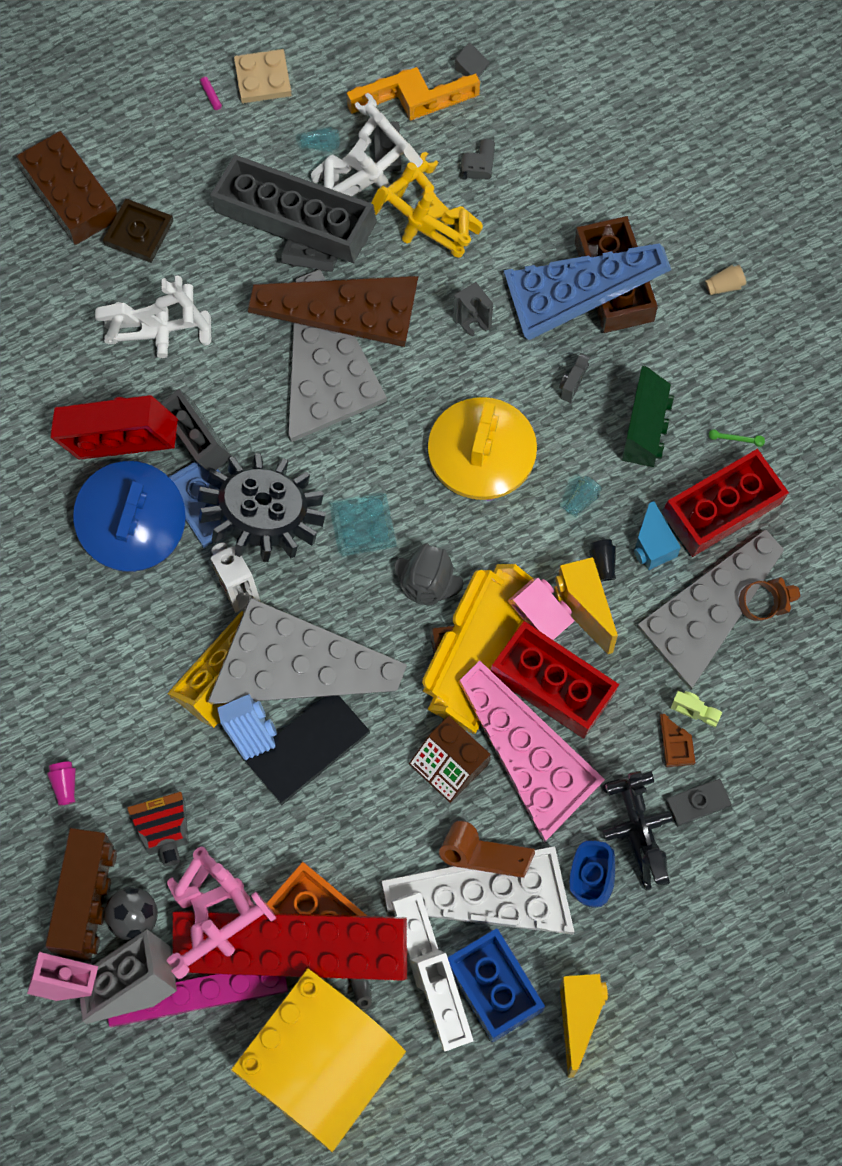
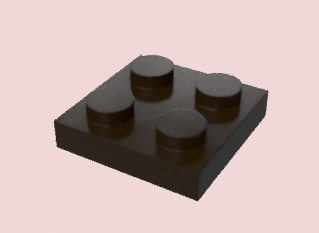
M125 198L103 239L104 245L152 263L174 222L173 216Z

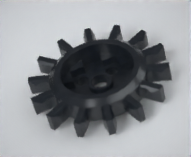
M255 453L252 468L243 470L233 456L229 458L227 470L231 476L226 477L213 468L209 470L207 482L219 490L200 486L197 501L217 506L201 508L199 521L200 523L220 521L221 524L213 529L212 541L217 543L228 535H232L237 539L235 556L240 557L246 551L247 545L250 544L260 546L262 561L269 562L272 546L281 545L291 559L296 556L298 547L293 540L295 536L311 546L315 543L317 532L303 523L323 527L326 512L307 508L322 504L323 491L303 493L302 489L308 486L310 474L306 471L292 480L286 476L287 459L283 458L277 464L276 470L263 468L261 453ZM265 499L270 504L261 505L256 500Z

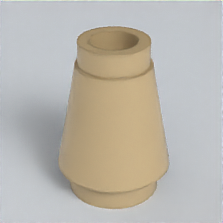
M730 265L710 279L705 280V284L709 294L713 295L741 290V286L746 285V279L740 265Z

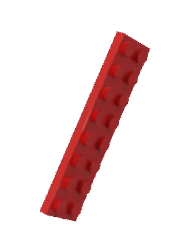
M194 911L173 912V954L179 953L182 956L192 949L190 930L195 924ZM208 912V920H211L219 930L240 916L239 912ZM274 913L276 919L271 922L263 914L227 939L235 949L232 955L225 956L218 947H215L188 966L190 969L188 973L302 977L306 970L309 969L320 978L404 981L407 979V917ZM205 932L203 933V937L205 940L209 936Z

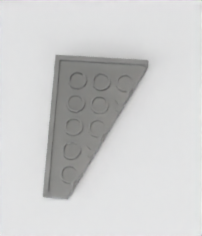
M250 598L207 703L212 705L230 703L248 694L251 695L253 701L257 702L395 692L398 690L407 664Z

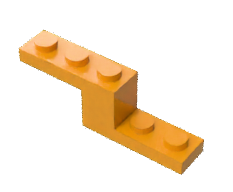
M415 67L409 70H402L398 74L387 78H380L374 83L363 87L359 86L347 92V106L351 114L358 112L359 110L356 108L355 103L358 102L361 106L366 105L368 98L365 94L367 93L372 95L377 105L398 97L411 121L479 96L480 80L476 74L460 77L457 81L446 85H438L434 89L429 90L419 69Z

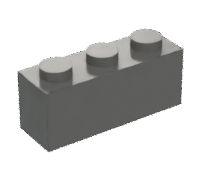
M177 389L161 403L178 418L177 434L195 460L206 470L209 471L211 468L217 470L230 457H233L195 402L183 391Z

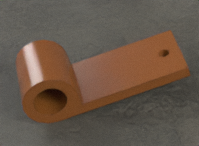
M457 821L452 824L439 849V855L445 863L451 866L524 878L535 855V849L479 840L476 828L471 823Z

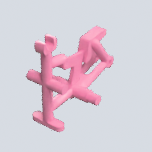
M199 847L193 852L194 859L178 883L173 877L167 881L175 901L183 909L192 905L195 913V924L190 930L192 949L182 956L179 953H175L167 959L168 964L173 968L171 971L177 979L186 976L190 970L188 966L215 947H218L225 956L232 955L235 949L227 939L263 914L271 922L276 919L275 914L257 892L251 895L256 903L254 905L250 900V896L244 890L243 882L238 878H234L220 863H217L204 847ZM208 874H210L221 886L203 894L199 889ZM228 898L232 899L240 916L219 930L211 920H208L207 907ZM204 932L209 936V937H208L207 939H205V940H204V937H203V933H204Z

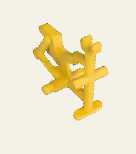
M423 152L420 155L423 161L422 165L417 168L416 164L409 162L399 179L387 188L381 186L377 190L371 204L374 206L375 215L380 212L383 204L388 201L408 217L409 221L402 236L403 242L411 243L413 237L420 231L451 250L453 256L460 258L465 252L464 246H468L471 242L469 230L475 234H480L483 225L481 221L464 207L459 206L450 210L438 199L434 193L433 184L423 173H433L438 165V161L436 160L433 163L427 162L425 159L428 153ZM413 180H416L423 189V197L415 209L401 199L409 183ZM447 225H454V229ZM436 230H438V231L442 232L443 234L447 235L448 237H450L451 239H453L454 242L451 241L450 239H448L447 237L443 236L442 234L438 233Z

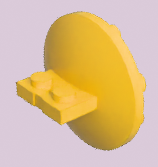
M487 397L466 399L446 409L435 421L428 440L430 465L440 482L454 493L476 500L499 498L520 487L530 475L537 454L536 436L528 419L514 406L504 401Z

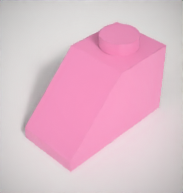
M39 952L27 994L55 1001L91 996L98 966Z

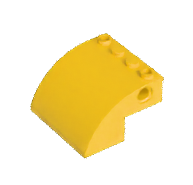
M307 969L231 1070L242 1081L280 1109L286 1117L333 1153L406 1051L360 1008L311 970Z

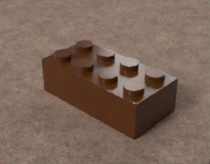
M61 130L16 156L23 175L74 245L79 244L112 224L117 215L114 202Z
M628 216L576 228L574 244L579 257L603 256V253L606 252L620 253L628 251L629 248L638 247ZM650 281L596 307V312L603 333L654 322L658 305Z
M74 828L69 830L46 947L54 956L91 962L92 954L96 955L98 952L100 937L96 936L98 925H103L105 919V907H102L104 896H108L110 893L111 878H108L109 868L115 866L117 850L113 849L114 846L106 833Z

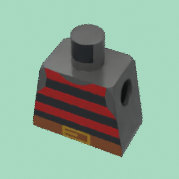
M182 792L127 807L148 854L160 853L164 866H172L181 862L177 847L189 844L186 804Z

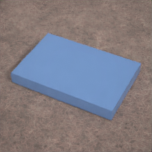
M195 461L169 476V478L175 483L183 498L186 522L203 548L213 543V529L221 523L220 521L200 523V509L217 505L198 502L200 486L215 490L219 489L207 482L209 471Z

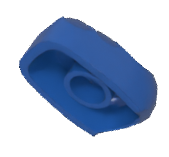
M585 841L579 845L574 856L570 872V891L584 906L591 908L602 907L608 902L614 888L615 853L613 848L605 842Z

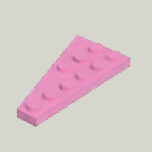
M479 661L460 679L459 684L545 843L605 779Z

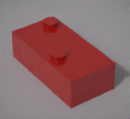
M152 395L132 398L116 397L114 400L55 407L50 438L77 459L174 449L178 418Z
M757 448L669 499L661 513L693 557L781 505L789 492Z
M525 621L520 625L491 667V672L510 690L583 739L614 697L620 685Z

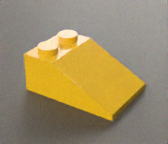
M593 557L560 565L559 575L555 577L557 586H554V593L558 602L562 600L568 605L572 611L570 616L607 654L613 653L618 634Z
M600 974L563 976L560 984L568 1078L576 1075L602 1006L608 1000L606 982H601Z

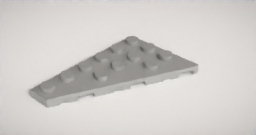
M316 270L296 279V282L326 281L321 270ZM294 323L289 438L291 442L387 402V397L355 336Z

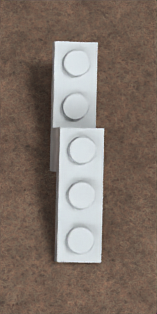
M421 892L391 901L395 917H407V956L417 988L425 992L442 1050L447 1051L472 1042L473 1038L447 954L438 949Z

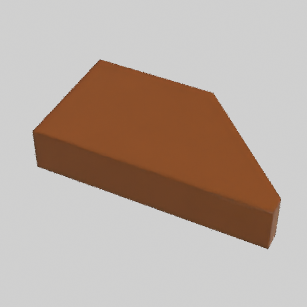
M660 714L666 767L695 765L692 735L672 722L666 714Z

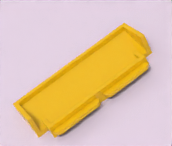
M497 564L494 572L491 570H476L453 615L454 628L452 631L444 634L422 680L423 692L433 697L427 710L444 719L450 716L464 730L476 734L481 723L459 681L479 661L491 671L492 664L524 621L509 604L508 600L533 578L516 564Z

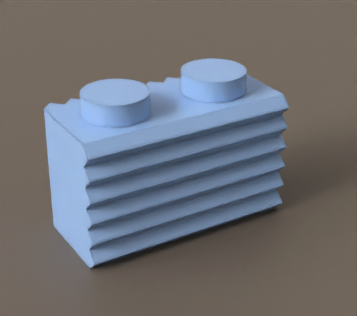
M248 694L218 707L221 725L244 760H248L249 757L253 758L254 755L258 756L259 753L263 754L264 751H269L270 748H275L273 736H276L277 732L272 720H265L266 714L260 701H253L251 695Z

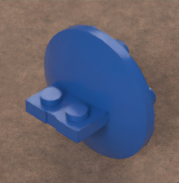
M122 461L109 464L92 474L81 487L73 512L75 531L84 550L103 566L123 572L143 571L158 565L168 558L181 540L186 519L183 498L175 483L156 467L136 461Z

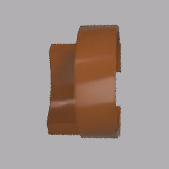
M782 577L769 580L768 582L756 581L746 585L741 590L739 607L748 619L753 621L767 620L774 615L779 616L789 613L791 610L790 602L800 598V591L797 586H786ZM753 584L765 587L772 593L774 598L771 612L765 618L754 616L746 605V594Z

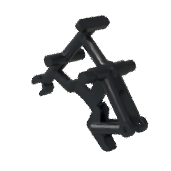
M636 771L628 774L626 777L603 784L602 789L609 796L622 793L630 821L616 824L612 828L602 830L605 841L616 838H629L644 889L647 891L652 889L650 870L656 884H670L667 874V855L656 844L652 829L661 827V825L673 820L670 811L644 816L646 806L642 794L647 792L644 785L654 783L655 781L651 771L643 774L641 771ZM641 848H642V851H643V853H644L643 858H642L641 853H640V849H641Z

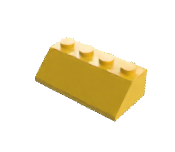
M243 611L236 616L167 693L197 719L213 728L221 723L218 707L227 703L212 705L207 703L241 621Z

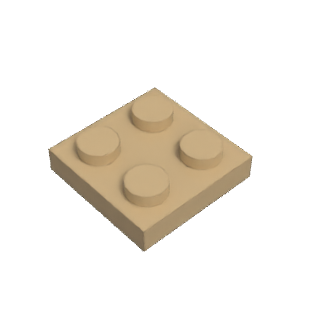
M284 49L234 56L242 103L292 96Z

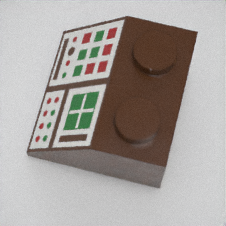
M448 716L427 737L409 762V765L451 803L490 764L491 754Z

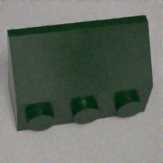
M646 366L641 367L622 461L654 467L656 458L662 459L665 443H660L661 434H667L669 419L664 417L666 410L671 411L674 395L669 394L671 384Z

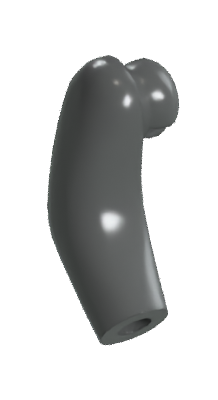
M351 979L358 1008H369L372 1005V990L369 980Z

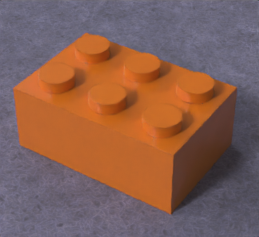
M304 862L298 866L266 903L273 913L367 916Z

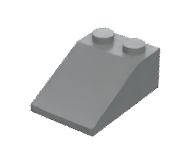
M146 929L94 964L98 966L92 994L91 996L80 998L82 1021L88 1024L150 1008L175 993L177 988L175 976L171 971L173 968L167 962L168 957L171 956L170 946Z

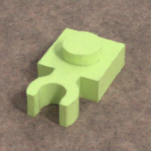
M678 691L670 708L695 720L700 719L713 727L717 726L722 715L720 710L705 706V702L700 701V698L691 692L682 693Z

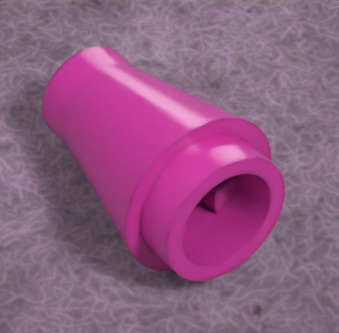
M60 762L49 765L47 776L57 798L58 806L75 803L76 768L72 767V762Z

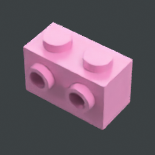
M534 578L513 595L508 602L525 622L554 640L575 620L570 616L572 611L568 605L562 600L558 602L553 596L554 589L544 579Z

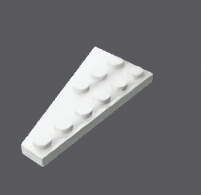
M555 846L535 850V855L524 878L454 866L382 881L387 911L394 913L391 901L421 892L428 917L572 935L575 933Z

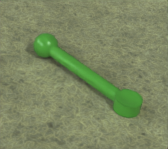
M715 429L708 433L711 440L721 438L754 443L757 447H761L765 443L763 436H756L755 438L719 433Z

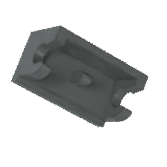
M477 282L454 295L453 320L456 324L459 323L468 335L474 336V331L470 328V324L473 322L478 323L485 332L492 328L493 303Z

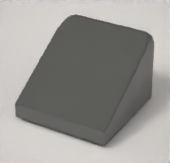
M468 43L455 59V70L465 76L476 74L479 78L490 65V62L471 43Z

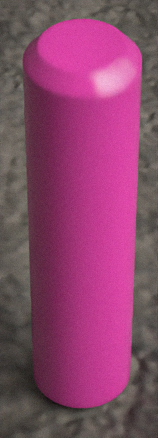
M202 77L200 83L213 109H221L222 105L208 77Z

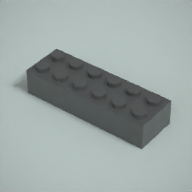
M238 155L233 156L210 195L216 213L351 263L355 262L377 223L374 206L371 203Z

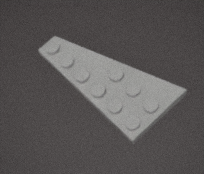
M767 530L753 538L637 625L641 633L690 690L693 689L742 615L739 607L741 590L750 583L764 581L784 551ZM753 584L748 589L746 594L747 606L761 585Z

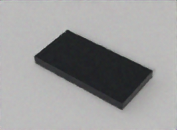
M340 696L323 697L274 736V749L270 748L269 751H264L263 754L259 753L258 756L249 757L248 760H245V763L282 806L368 736L370 730Z

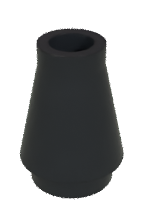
M604 539L590 543L591 550H589V554L594 559L600 581L615 580L616 546L613 545L612 540Z

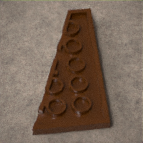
M419 276L253 285L248 313L405 347Z

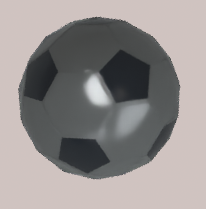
M136 887L120 889L111 896L105 907V922L108 929L113 935L122 940L130 941L146 929L151 932L158 918L157 905L153 897L147 891Z

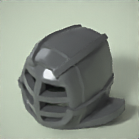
M424 543V545L419 547L409 560L399 558L394 565L395 575L400 581L405 595L410 600L421 605L432 606L438 601L453 597L462 590L464 585L461 577L452 575L454 567L446 550L430 546L428 543Z

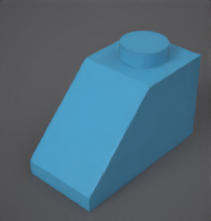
M654 501L648 505L637 539L636 549H634L637 560L640 564L645 563L648 570L678 557L681 548Z

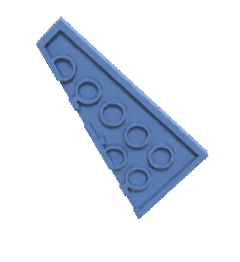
M658 243L629 248L626 252L603 253V256H583L550 262L549 265L526 266L525 269L516 271L508 269L504 270V274L524 337L531 340L671 271V267L664 247Z

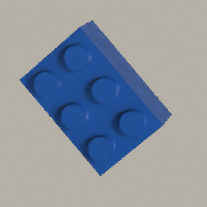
M498 928L447 957L457 986L491 1043L544 1011L545 1005Z

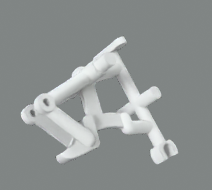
M369 93L365 94L368 98L366 105L361 106L358 102L355 103L356 108L361 114H368L370 116L358 134L359 140L357 144L342 160L334 155H330L311 173V179L314 183L324 179V187L354 196L373 183L379 188L381 186L386 188L391 184L388 182L383 171L402 154L410 162L416 164L417 168L422 165L423 161L420 156L390 124L384 114L376 108V100ZM378 125L396 146L375 163L364 151L371 143L370 134ZM352 168L358 171L339 183V174H347Z
M175 276L174 283L168 282L165 278L162 279V291L168 295L157 298L155 304L134 310L125 303L116 302L112 305L98 307L95 310V319L97 321H104V327L108 329L107 334L104 336L106 344H116L118 341L156 339L157 357L166 358L168 356L169 332L198 327L200 342L204 346L211 343V315L208 311H202L201 313L193 304V285L184 284L182 286V278L180 276ZM179 302L183 307V318L169 321V309L167 306ZM142 327L139 332L118 333L120 328Z

